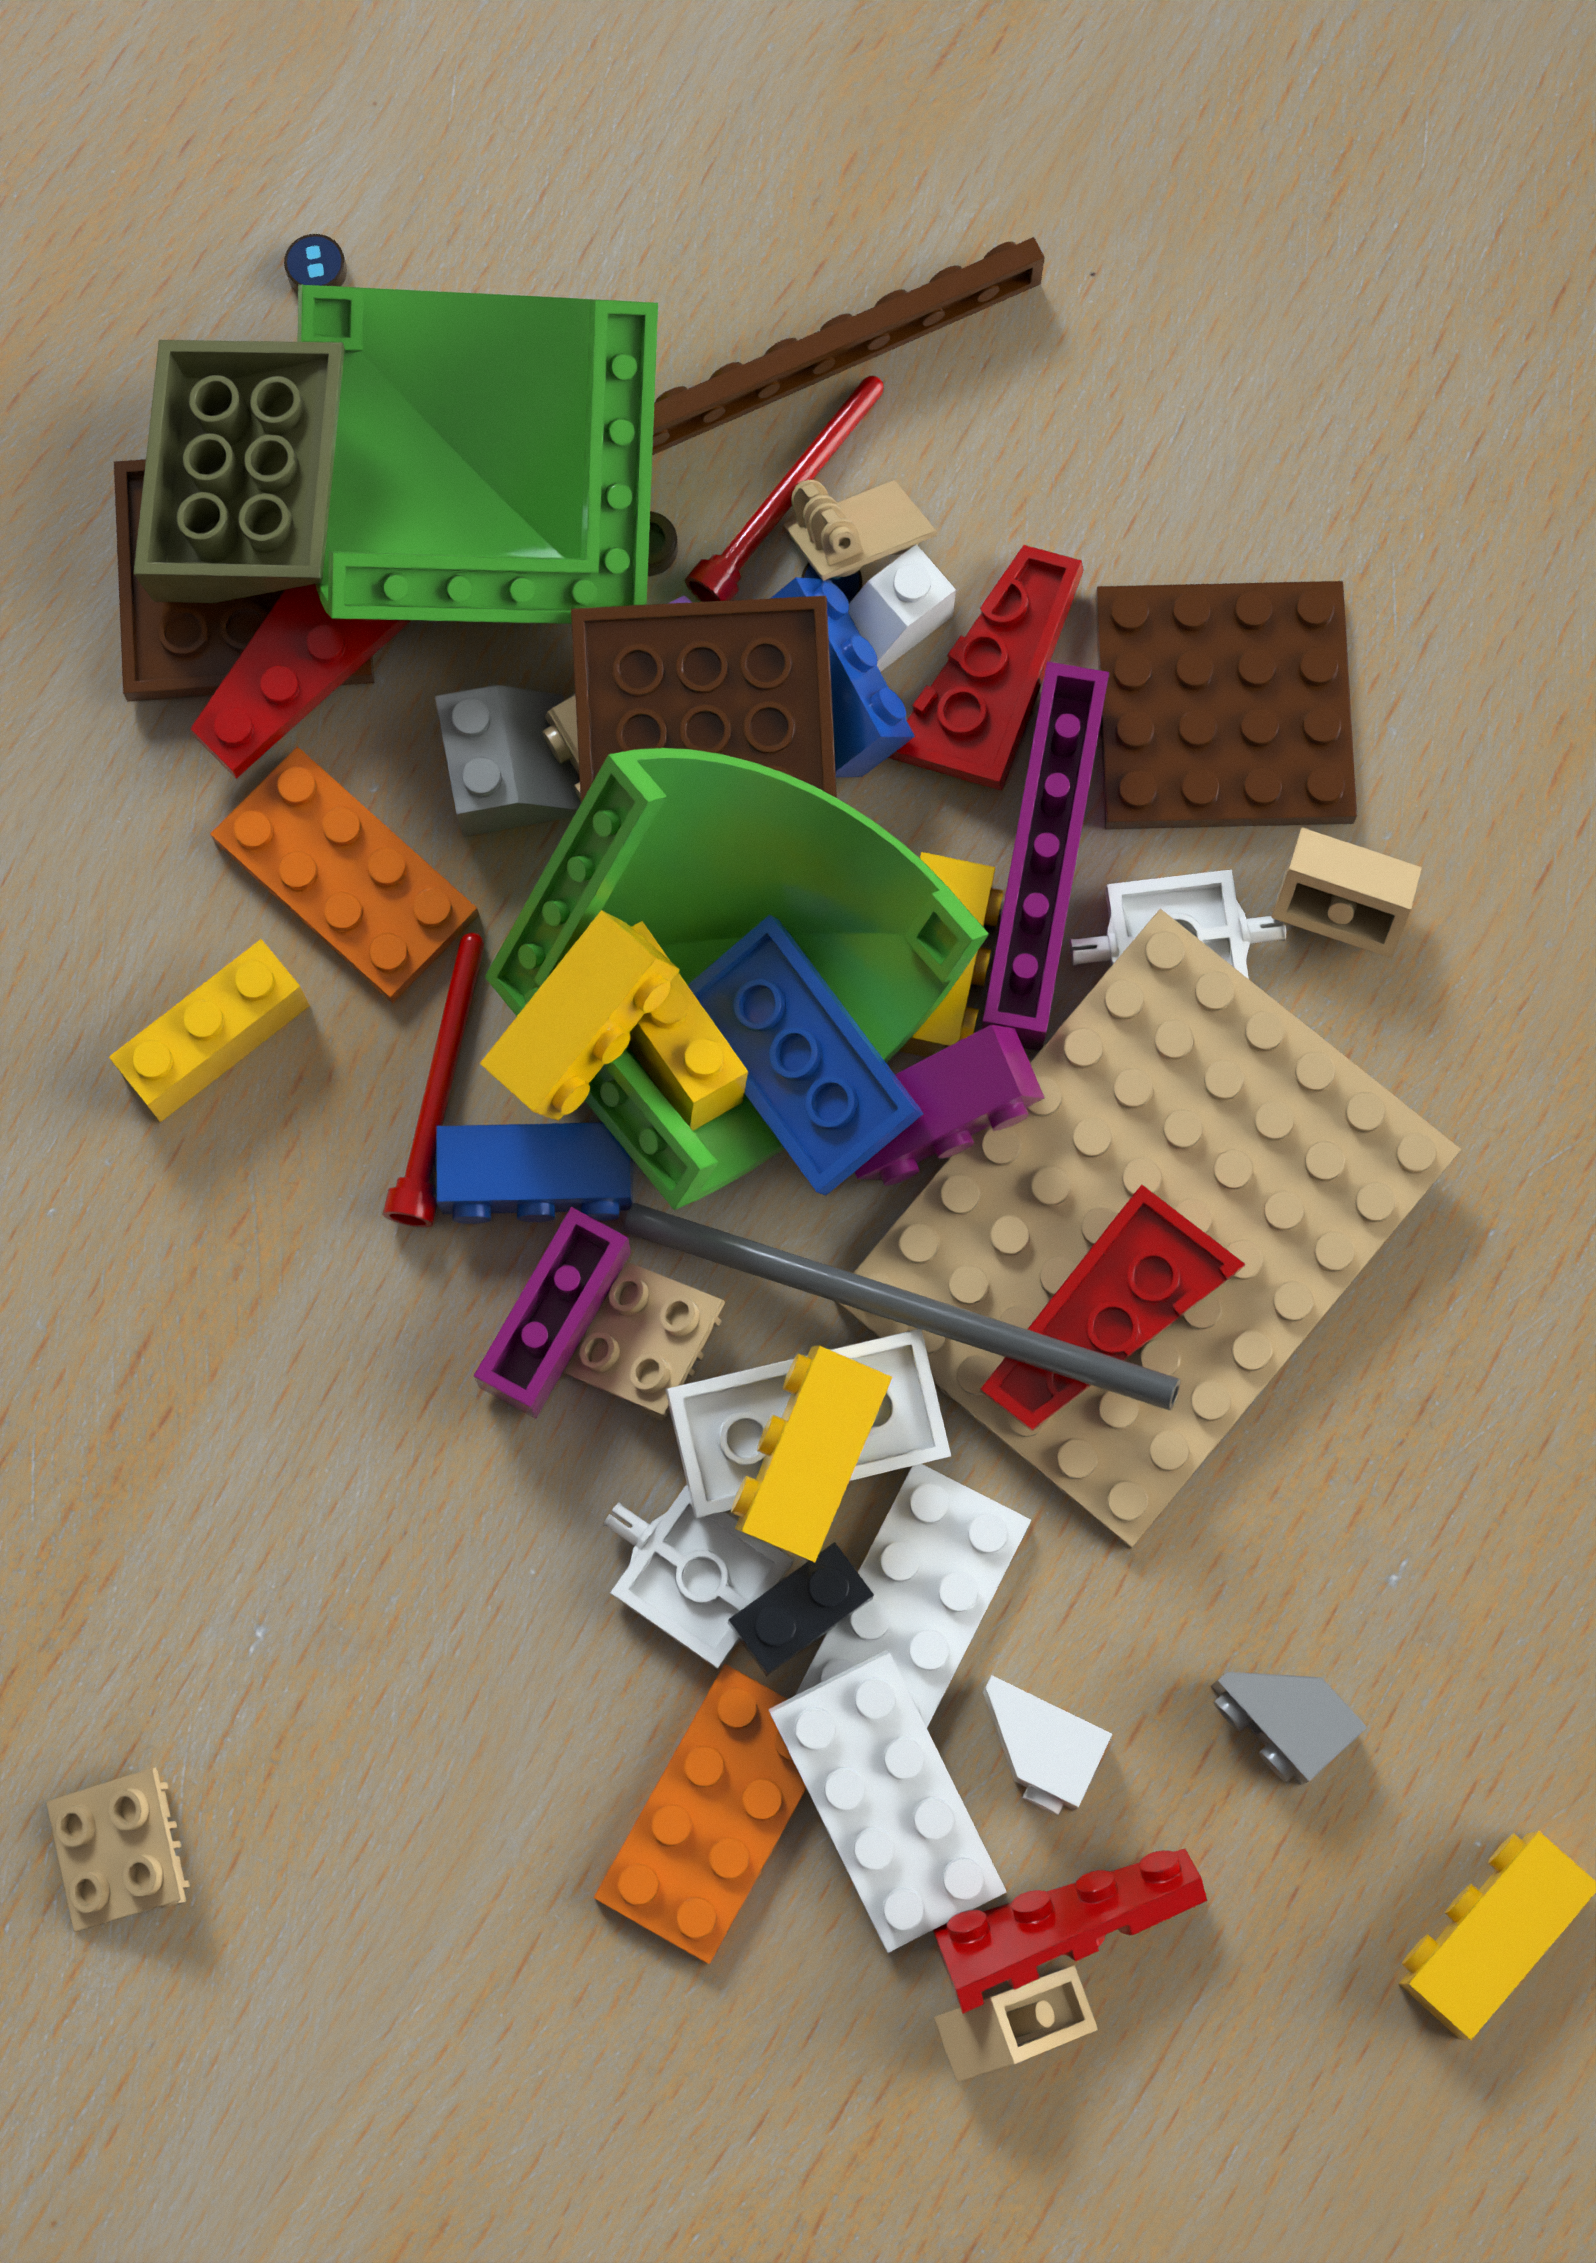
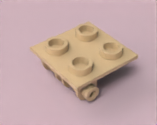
M816 480L802 481L795 487L791 498L796 519L783 524L785 531L823 581L832 577L852 575L860 570L862 565L890 554H904L914 545L938 536L936 529L895 480L840 502H836L832 497L828 496L826 488Z
M626 1261L563 1373L639 1405L644 1413L664 1421L670 1411L665 1389L684 1385L687 1377L693 1378L695 1371L692 1369L695 1360L702 1361L704 1354L700 1351L701 1348L703 1349L713 1327H719L722 1322L718 1315L725 1301Z
M150 1768L46 1801L74 1932L158 1907L166 1908L186 1902L184 1889L189 1888L190 1884L189 1880H184L180 1857L175 1856L174 1852L182 1848L180 1841L172 1842L170 1831L177 1829L176 1821L168 1822L167 1818L171 1817L165 1791L169 1789L168 1783H160L156 1768Z

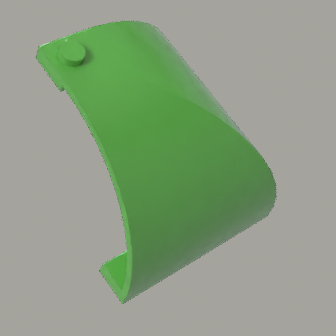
M298 284L297 342H342L345 347L322 583L315 584L326 613L331 618L572 624L571 609L647 605L658 303Z
M637 749L607 756L487 971L485 978L513 1013L518 1016L602 910L626 922L631 927L643 921L670 961L680 969L679 974L688 985L768 915H771L780 920L887 1063L909 1041L943 1001L989 933L946 884L901 841L870 818L819 788L783 772L723 754L691 749ZM628 1046L616 1060L609 1064H604L588 1084L590 1090L585 1099L586 1103L673 1210L697 1201L728 1185L785 1149L745 1093L741 1104L692 1131L655 1086Z

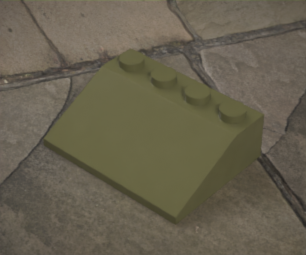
M159 340L134 575L154 602L217 603L322 583L345 351L342 342Z

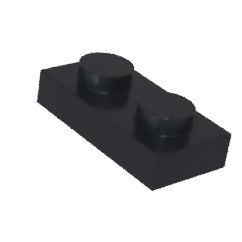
M834 1542L819 1553L816 1562L808 1561L728 1619V1625L767 1677L872 1600L874 1594Z

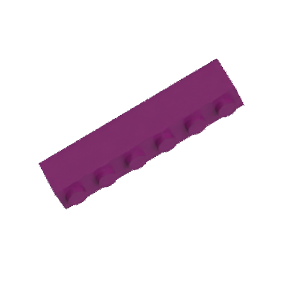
M1048 661L981 1028L982 1030L989 1025L1015 1028L1023 1048L1040 1051L1043 1048L1048 1027L1109 672Z

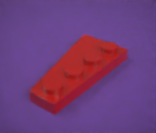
M1027 545L1022 546L981 605V614L965 637L960 636L947 654L948 661L932 685H926L913 703L914 711L907 719V722L915 737L888 758L1000 791L1003 790L1042 685L1047 661L1050 662L1084 572L1082 560Z
M315 584L286 589L190 729L193 736L237 779L412 620L331 618L321 604Z
M1141 1184L1027 1330L1124 1361L1238 1273L1246 1264ZM1005 1357L980 1388V1391L1030 1431H1033L1092 1385Z
M1185 1848L1174 1852L1162 1850L1146 1855L1139 1863L1117 1870H1097L1086 1873L1078 1878L1075 1883L1053 1890H1033L1022 1893L1011 1903L986 1911L968 1910L953 1916L944 1925L934 1929L933 1932L939 1953L961 2011L964 2014L983 2005L984 2001L981 1992L1007 1980L1009 1986L1016 1990L1040 1979L1037 1966L1061 1955L1069 1956L1075 1962L1098 1952V1947L1104 1942L1106 1934L1118 1929L1123 1934L1133 1936L1206 1902L1207 1897L1202 1878Z

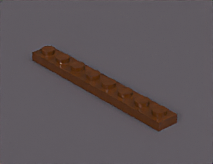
M1032 237L1019 244L1015 242L1002 243L991 249L984 259L964 268L958 265L945 268L934 275L928 284L909 292L903 289L893 291L882 297L875 304V307L855 316L851 314L838 315L827 321L820 331L800 340L796 338L781 340L771 346L764 356L745 364L733 362L724 365L716 370L709 380L689 389L680 386L664 392L654 403L652 455L1040 285L1045 257L1037 241Z

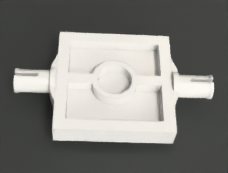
M1232 870L1107 884L1105 894L1110 922L1106 936L1070 939L1069 946L1073 966L1100 961H1110V966H1112L1161 908L1249 979L1246 964L1249 945L1251 943L1276 940L1285 941L1286 925H1284L1285 922L1273 919L1271 916L1246 919L1244 911L1236 900Z
M687 1485L669 1510L652 1521L651 1524H648L618 1502L612 1509L613 1514L632 1527H627L610 1514L607 1516L603 1526L608 1527L635 1547L633 1548L629 1567L610 1592L611 1595L719 1670L740 1641L728 1625V1619L778 1584L793 1564V1559L773 1545L736 1530L735 1527L738 1521L724 1511L696 1518Z

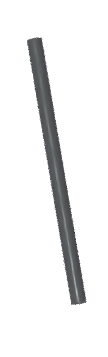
M634 1203L631 1206L625 1220L624 1230L626 1234L1169 1411L1173 1408L1178 1396L1181 1383L1179 1378L638 1203Z

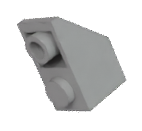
M1226 1672L1211 1685L1220 1696L1213 1702L1217 1710L1237 1731L1241 1732L1248 1727L1265 1745L1259 1751L1260 1757L1284 1782H1287L1292 1776L1300 1785L1309 1782L1367 1729V1726L1322 1677Z

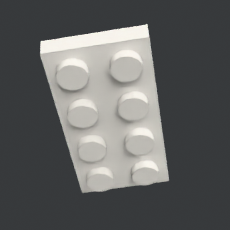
M921 1329L831 1350L893 1377L850 1481L951 1457ZM794 1359L665 1389L696 1518L731 1510L744 1478L749 1476L756 1479L766 1456L757 1451V1446L770 1416L773 1414L782 1418L792 1393L783 1390V1384Z
M923 1464L913 1465L858 1571L860 1577L874 1594L873 1599L827 1632L796 1695L888 1650L927 1728L1031 1519Z
M888 1650L768 1709L887 1953L944 1925L956 1914L973 1910L1007 1892Z

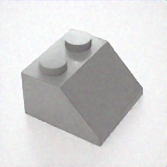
M494 685L435 696L455 809L463 837L574 817L581 804L574 789V785L579 783L578 773L570 759L561 764L557 761L542 734L543 730L550 727L545 715L550 709L564 702L563 695Z

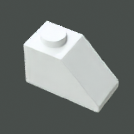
M917 544L867 581L849 603L848 613L860 635L875 650L878 658L876 665L880 672L953 617L956 589Z
M991 1675L983 1694L1015 1782L1027 1787L1022 1798L1056 1815H1059L1063 1805L1072 1810L1077 1809L1112 1734Z

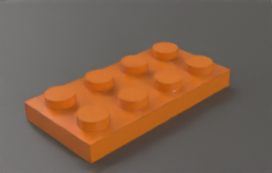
M298 746L210 833L213 841L392 1004L479 916L478 908Z
M724 1663L594 1895V1899L707 1964H711L807 1790L768 1709L788 1700L787 1698Z

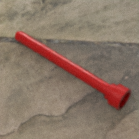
M867 376L861 381L721 555L713 554L709 560L701 559L685 578V584L701 602L729 601L734 598L739 591L737 585L741 579L739 570L791 508V498L795 487L800 482L813 480L883 394L884 384L879 377Z
M467 933L460 940L405 1176L397 1179L396 1187L388 1189L382 1215L391 1221L403 1225L421 1228L433 1226L438 1204L437 1198L433 1196L435 1186L429 1182L437 1152V1126H443L484 951V940L477 933Z

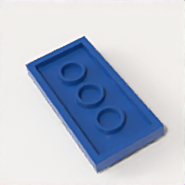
M768 915L688 984L693 994L748 1070L745 1095L817 1193L825 1196L924 1114L779 919Z

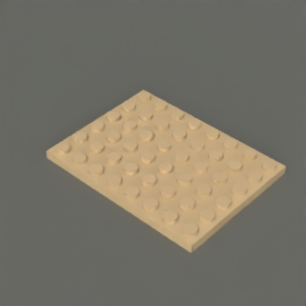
M1161 908L1030 1062L1045 1098L1026 1108L1029 1116L1023 1121L998 1131H993L992 1127L989 1126L972 1135L974 1144L949 1158L853 1272L869 1279L1028 1329L1141 1184L1244 1262L1246 1265L1243 1269L1124 1360L1181 1380L1178 1396L1171 1411L1096 1386H1090L1043 1424L1030 1431L980 1391V1388L1005 1358L1004 1356L922 1330L934 1384L1130 1548L1136 1544L1461 1151L1457 1145ZM836 1302L878 1338L918 1329Z

